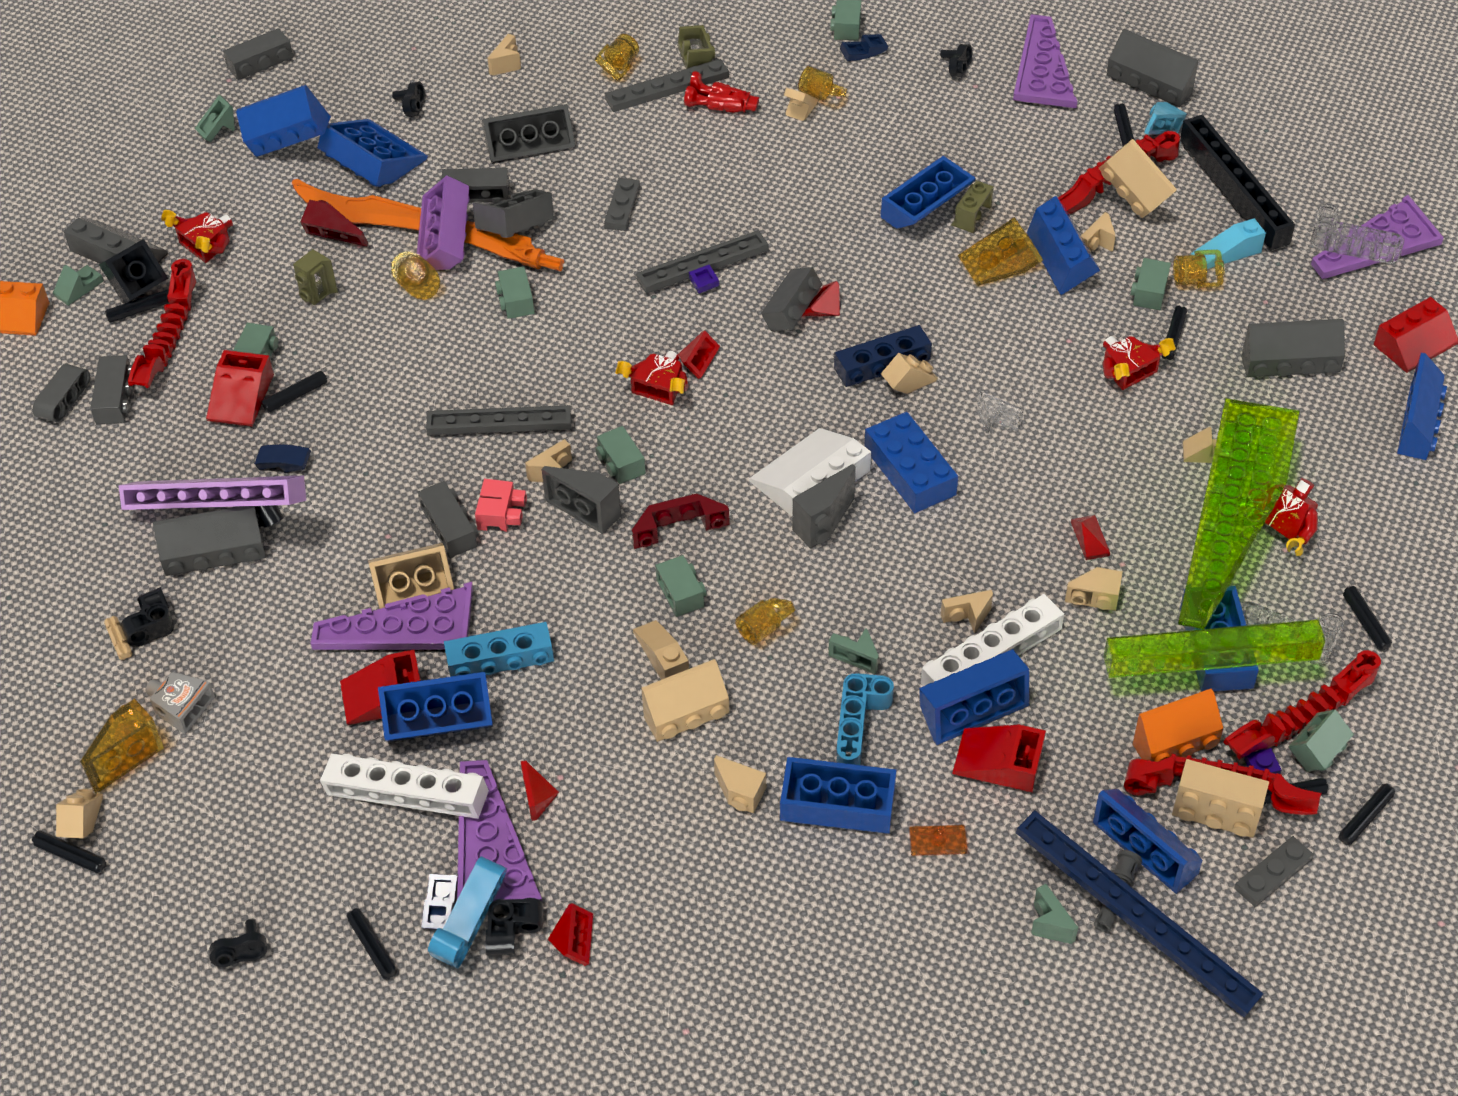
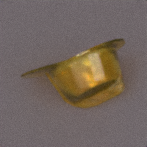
M405 251L399 253L391 263L393 278L417 299L426 300L437 294L440 288L439 274L423 257L415 252Z

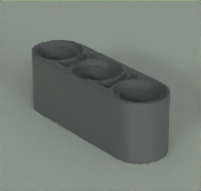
M67 363L63 364L34 401L32 407L33 415L56 423L60 422L87 387L90 380V372L84 368Z

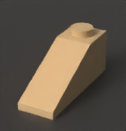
M657 620L633 629L634 635L661 680L689 669V660L680 645Z

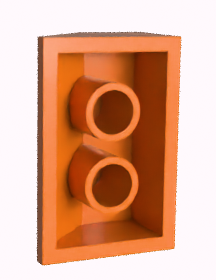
M0 281V333L37 335L50 303L43 283Z
M1212 688L1140 713L1133 746L1141 759L1158 762L1171 757L1172 753L1178 757L1186 758L1187 755L1191 756L1194 752L1216 747L1220 743L1223 725Z

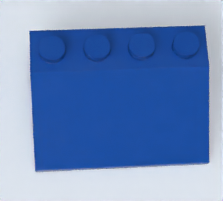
M370 119L328 123L325 134L320 135L317 146L327 157L334 158L340 162L341 166L351 169L355 175L367 179L371 185L376 187L392 184L427 160L428 155Z

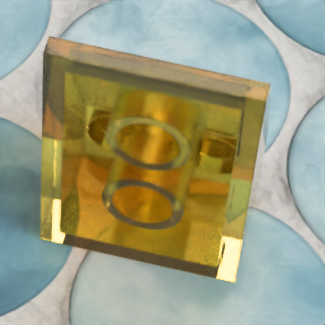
M1015 217L958 255L977 286L1025 273L1043 261L1038 250Z
M136 699L122 705L111 714L80 761L94 793H99L164 749L153 718Z

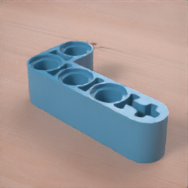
M856 673L850 674L844 679L837 741V763L861 764L866 709L886 710L890 708L893 703L894 683L890 678L881 675ZM847 752H852L851 756H846Z
M482 856L477 860L443 929L438 928L429 943L428 952L431 957L457 969L461 966L488 913L489 905L494 901L507 873L506 867Z

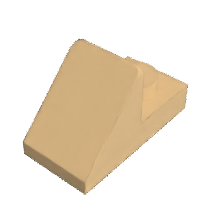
M507 34L487 58L490 75H498L521 69L520 54L517 52L518 47L514 35Z
M786 87L784 96L790 98L786 115L801 121L806 120L817 105L818 99Z
M1106 212L1081 235L1090 252L1096 250L1098 245L1109 251L1114 249L1115 232L1110 216Z
M1208 427L1183 441L1184 462L1233 464V440L1212 439L1211 427Z
M564 439L525 462L527 479L531 482H543L541 469L544 466L557 468L566 466L572 461L570 444Z
M992 590L942 599L941 618L943 623L957 622L968 618L973 632L976 633L991 610Z

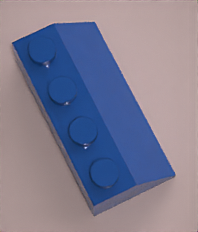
M306 85L239 108L236 111L243 142L256 157L325 134L331 118Z
M942 156L882 198L881 218L896 229L914 225L975 182L976 178L945 156Z
M1057 196L1037 207L1027 234L1057 290L1062 295L1099 272L1100 269L1068 211Z
M1426 353L1420 354L1410 385L1397 454L1427 460L1429 451L1434 452L1438 438L1433 437V435L1438 434L1441 420H1438L1437 416L1441 417L1444 403L1440 402V399L1444 400L1447 386L1443 385L1445 375Z
M1013 649L919 688L920 708L935 744L939 745L962 735L964 728L981 727L1029 706V668Z
M485 672L378 687L386 742L493 727Z
M1119 789L1102 790L1099 793L1093 823L1124 850L1133 851L1142 858V865L1175 894L1199 875L1203 860L1198 853L1184 845L1175 833L1166 830L1157 822L1152 814L1146 813L1141 809L1132 797L1125 795Z

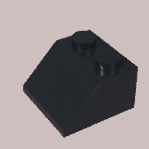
M144 239L99 264L123 304L169 279Z

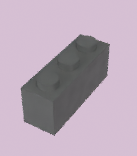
M279 28L223 50L226 66L237 80L293 58L290 40Z
M508 168L442 169L441 180L447 175L469 186V203L477 201L481 203L492 202V198L499 197L500 201L509 199L510 181Z
M813 267L791 269L761 312L771 331L793 329L821 288L822 283Z
M127 355L99 357L90 408L96 425L125 423L126 413L130 412L128 398L132 396V386L128 385V378L132 365H130Z
M443 481L418 491L420 507L440 542L443 543L450 558L477 547L476 536L479 535L474 522L470 523L468 521L467 510L464 505L460 506L458 504L459 499L454 488L449 489L447 483Z

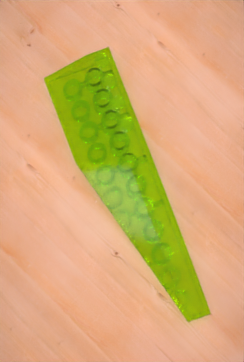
M1225 398L1178 625L1205 630L1287 484L1299 410Z

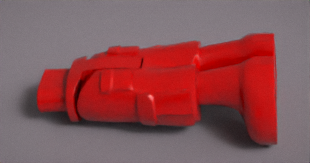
M697 71L692 72L690 86H687L684 96L685 106L705 105L710 110H726V112L732 113L746 112L747 110L756 111L759 104V97L752 96L751 92L747 93L744 90L719 82L713 83L712 87L705 85L702 82L701 74Z

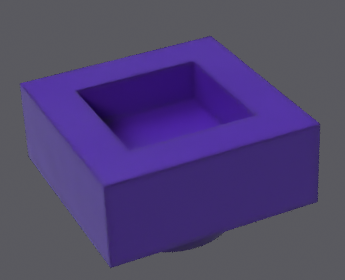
M710 265L689 272V279L698 293L719 286V279Z
M1271 748L1252 752L1244 758L1247 767L1251 765L1254 766V769L1265 770L1266 768L1271 773L1281 774L1282 769Z

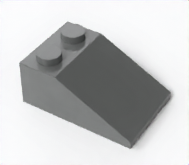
M853 464L793 498L792 530L810 549L817 544L824 543L831 537L853 502L856 467Z
M544 466L541 469L546 502L601 534H604L621 517L619 484L614 479L607 478L598 472Z

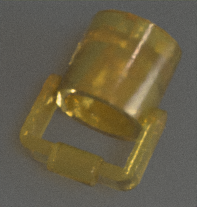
M620 34L610 45L606 44L595 57V61L609 75L619 81L632 67L630 63L638 55L639 45L630 35Z
M807 66L803 70L798 83V90L822 101L828 95L845 97L847 93L846 88L833 84L834 78L832 74L811 66Z
M1219 250L1194 251L1195 255L1174 257L1173 277L1176 285L1197 284V288H1212L1223 284V275H1225L1224 261H1222ZM1205 255H1215L1217 282L1205 283L1207 278Z
M770 598L767 601L760 600L736 617L735 624L739 633L748 643L757 645L781 626V621L795 611V607L792 601Z

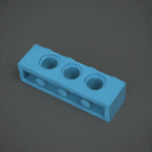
M547 622L444 641L450 677L479 672L492 675L497 672L518 670L523 667L543 665L554 661Z

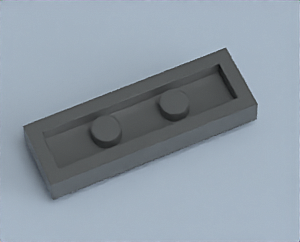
M618 178L604 221L605 229L627 230L640 189V180Z
M1292 836L1237 881L1234 889L1256 907L1313 859L1314 854Z

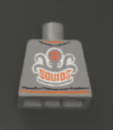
M175 672L170 673L162 683L154 679L150 680L145 689L146 694L151 695L150 702L154 712L184 734L188 732L215 698L210 682Z

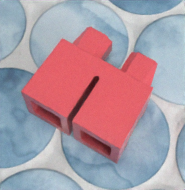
M484 478L475 512L477 530L487 531L488 526H495L507 532L508 525L521 526L523 519L522 509H516L513 506H526V491L514 489L513 482Z

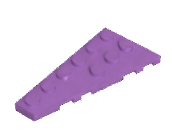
M1031 14L1013 100L1077 108V99L1074 97L1073 86L1069 81L1063 54L1060 52V44L1056 39L1052 18Z
M1407 195L1399 204L1391 205L1388 211L1376 215L1355 229V233L1343 237L1337 245L1330 246L1313 257L1311 265L1322 279H1326L1441 245L1444 237L1410 196Z
M465 583L464 587L450 590V587L441 589V593L431 596L422 594L385 604V608L373 611L371 608L361 610L362 614L350 617L342 615L315 622L311 637L312 650H445L444 641L464 638L469 635L473 583Z
M461 761L460 773H476L483 776L489 792L479 819L459 816L457 899L477 860L482 856L507 868L506 876L494 901L496 899L536 898L542 901L488 761Z

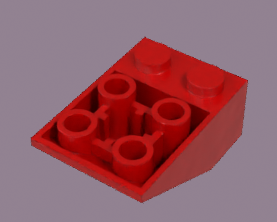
M229 350L223 351L215 371L206 416L207 421L253 426L262 405V400L265 398L274 376L269 355Z
M415 650L388 654L340 681L347 725L382 719L378 687L421 681Z
M1020 724L964 728L952 774L1033 792L1046 730Z

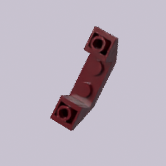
M697 493L649 505L632 528L633 547L637 549L657 544V527L691 520L699 516L706 531L730 525L728 505Z

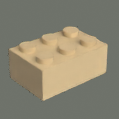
M1186 759L1172 816L1179 817L1184 821L1205 824L1213 829L1230 831L1238 836L1254 838L1264 806L1269 781Z

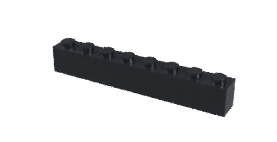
M1203 115L1183 120L1180 141L1247 221L1255 218L1266 232L1264 243L1270 250L1290 245L1295 227L1294 222Z

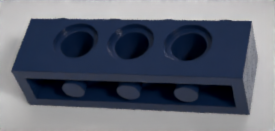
M917 325L834 352V369L844 386L849 387L881 377V373L898 353L906 356L910 354L918 359V361L931 360L932 343L921 326Z

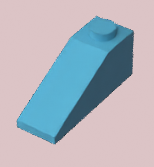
M1157 102L1150 110V117L1144 133L1147 135L1162 134L1166 131L1178 133L1187 113L1168 102Z
M1255 218L1240 222L1193 251L1191 257L1201 271L1252 256L1262 252L1266 232Z

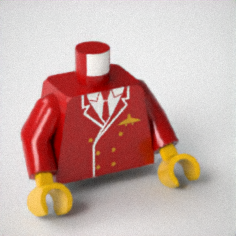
M164 210L161 216V220L165 221L167 227H175L179 243L204 263H207L216 254L224 253L226 246L229 244L230 240L227 229L233 226V222L226 214L216 219L209 213L204 212L196 217L186 219L176 216V213L171 210Z
M1113 336L1108 337L1103 343V347L1106 349L1102 362L1104 376L1107 379H1114L1122 390L1151 376L1158 371L1160 356L1166 357L1170 354V351L1176 349L1173 339L1167 338L1160 341L1159 344L1151 345L1141 342L1133 336H1129L1120 342Z
M668 351L665 356L650 354L646 360L633 366L626 361H618L615 373L623 374L624 378H631V391L633 394L673 406L677 393L684 394L689 387L686 373L682 371V363L678 361L679 356L673 351Z
M1301 478L1295 488L1291 485L1275 486L1259 494L1249 502V505L1241 504L1237 508V515L1242 511L1249 512L1243 518L1244 522H1248L1252 519V512H1257L1255 515L1257 518L1289 539L1286 543L1287 551L1290 552L1292 547L1297 546L1295 554L1296 556H1301L1303 554L1302 545H1306L1318 530V513L1316 511L1318 504L1308 497L1314 484Z

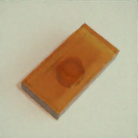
M965 825L909 827L911 856L967 854Z

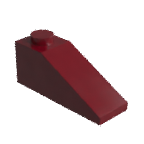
M309 200L300 221L307 234L365 247L368 246L364 233L331 204L323 200Z

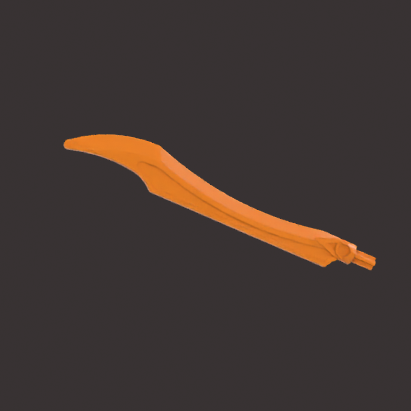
M299 179L292 180L293 189L307 204L309 200L326 201L353 224L384 225L419 230L421 208L375 195L358 198L341 196L315 188ZM466 222V239L464 241L466 243L490 251L503 258L517 261L522 265L533 267L534 269H540L542 266L558 271L563 269L564 259L546 255L543 249L535 248L530 237L514 233V236L504 238L500 234L476 229L475 222Z

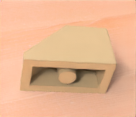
M716 755L714 758V772L728 804L739 811H748L754 814L766 790V773Z

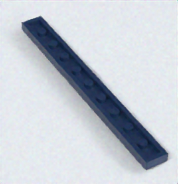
M1034 810L1017 828L1016 834L1242 1017L1245 1018L1264 994L1037 811Z

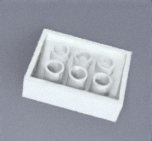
M819 428L750 477L749 482L792 516L793 498L851 464L856 467L855 482L870 471L871 451L854 438Z

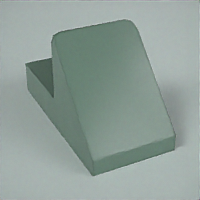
M218 95L195 127L197 132L209 142H212L223 126L235 131L233 107L221 95Z
M64 265L53 295L69 306L102 283V275L88 265L77 272Z
M866 628L858 642L846 636L832 634L829 639L828 656L876 675L879 655Z
M1047 884L1036 889L1034 907L1041 917L1033 921L1032 935L1072 944L1076 941L1078 926Z

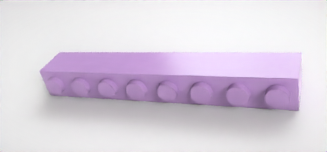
M304 475L137 481L119 485L121 510L291 505L306 501Z

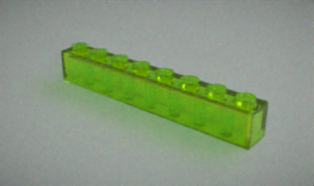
M1319 619L1109 637L1106 640L1103 657L1108 678L1320 660L1325 638Z

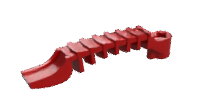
M1174 131L1163 132L1155 138L1145 135L1143 139L1135 141L1149 158L1153 156L1158 162L1174 160L1179 155L1180 136ZM1111 156L1106 157V160L1103 162H1098L1097 166L1092 169H1087V172L1080 175L1076 183L1066 193L1058 197L1069 214L1091 203L1096 192L1102 194L1104 192L1103 182L1108 185L1112 184L1102 176V172L1099 170V167Z
M187 259L176 260L171 265L172 273L167 295L169 304L164 306L165 313L160 316L162 323L156 326L158 332L153 333V340H149L148 345L143 346L144 355H138L135 358L128 378L129 386L141 385L149 388L156 373L163 372L164 367L168 365V359L172 357V350L176 348V341L180 339V332L184 329L183 324L188 319V311L192 309V291L196 285L192 263Z
M1370 650L1359 652L1351 663L1332 678L1330 687L1325 684L1322 685L1318 694L1314 691L1311 692L1307 701L1303 699L1298 700L1296 708L1289 705L1285 713L1278 710L1275 715L1267 714L1263 724L1257 719L1248 722L1226 737L1223 743L1226 746L1228 745L1240 760L1256 750L1269 749L1272 746L1277 747L1285 739L1287 741L1290 740L1294 734H1299L1318 712L1334 709L1337 711L1342 705H1348L1349 701L1360 690L1372 684L1381 664L1379 655Z
M1172 753L1171 757L1158 762L1144 759L1131 760L1124 781L1125 790L1132 795L1141 796L1146 793H1155L1159 786H1171L1174 776H1180L1181 779L1186 759L1269 781L1268 790L1272 792L1271 804L1275 809L1284 813L1300 815L1317 814L1322 794L1297 788L1287 782L1282 774L1271 773L1266 768L1265 770L1254 769V766L1251 765L1244 767L1239 766L1235 762L1233 764L1223 763V760L1215 762L1209 761L1204 757L1202 759H1194L1189 755L1186 758L1178 757L1174 753Z

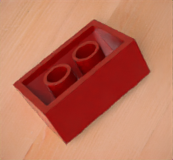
M1429 297L1379 325L1373 345L1408 373L1416 368L1421 353H1426L1432 359L1457 345L1458 337L1448 310L1432 297Z

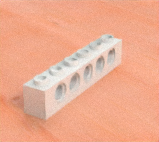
M1045 594L1036 599H1030L1025 606L1016 611L1009 612L1005 618L997 623L989 624L984 631L977 635H971L964 643L956 648L948 649L938 659L928 661L922 668L921 684L925 686L1012 649L1019 656L1060 631L1063 625L1064 613Z
M331 753L320 779L323 788L329 796L479 819L489 792L483 776L476 773L465 774L454 772L450 769H431L424 765H405L398 761L385 762L372 757L367 759L354 757L350 754L339 755Z

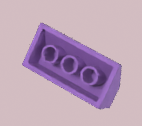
M447 175L422 197L415 269L418 271L451 269L460 263L465 255L463 248L466 239L465 226L468 219L467 205L470 200L468 196L469 186Z

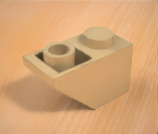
M898 353L881 373L893 389L905 394L929 385L938 379L932 372L934 368L927 361H918V359L910 354L906 356Z
M1096 567L1068 582L1065 602L1116 611L1123 571Z
M78 789L76 793L66 796V799L56 804V837L84 838L92 833L103 794L93 793L92 789Z

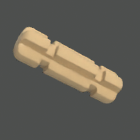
M116 616L106 618L104 624L119 659L125 660L130 658L132 651Z

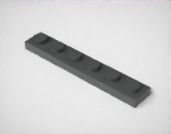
M718 59L605 93V100L611 110L616 112L686 91L687 86H690L693 71L701 74L702 82L706 85L729 78V70L723 61Z
M757 230L637 272V281L647 294L689 279L690 271L710 265L715 270L769 251V244L760 231Z
M571 405L427 411L426 431L427 435L568 430L571 429Z

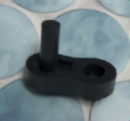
M960 44L957 50H941V58H951L949 61V74L951 77H962L966 73L967 66L971 63L973 57V50L970 44Z
M420 81L411 82L407 90L393 91L392 97L394 100L403 99L402 108L404 114L407 117L418 116L421 111V104L425 100V89Z
M248 919L245 922L246 934L235 938L215 940L209 947L211 963L218 967H228L238 962L256 961L264 957L267 952V941L264 935L257 933L256 920Z

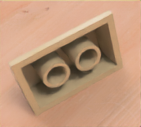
M1134 139L1129 141L1099 167L1102 176L1112 183L1118 195L1125 198L1131 205L1133 212L1140 215L1141 218L1152 212L1177 190Z
M443 543L368 560L379 609L385 608V604L418 595L431 596L439 594L441 589L450 587V590H454Z
M715 659L641 688L644 719L657 742L663 739H670L688 729H695L713 719H720L729 713V697Z

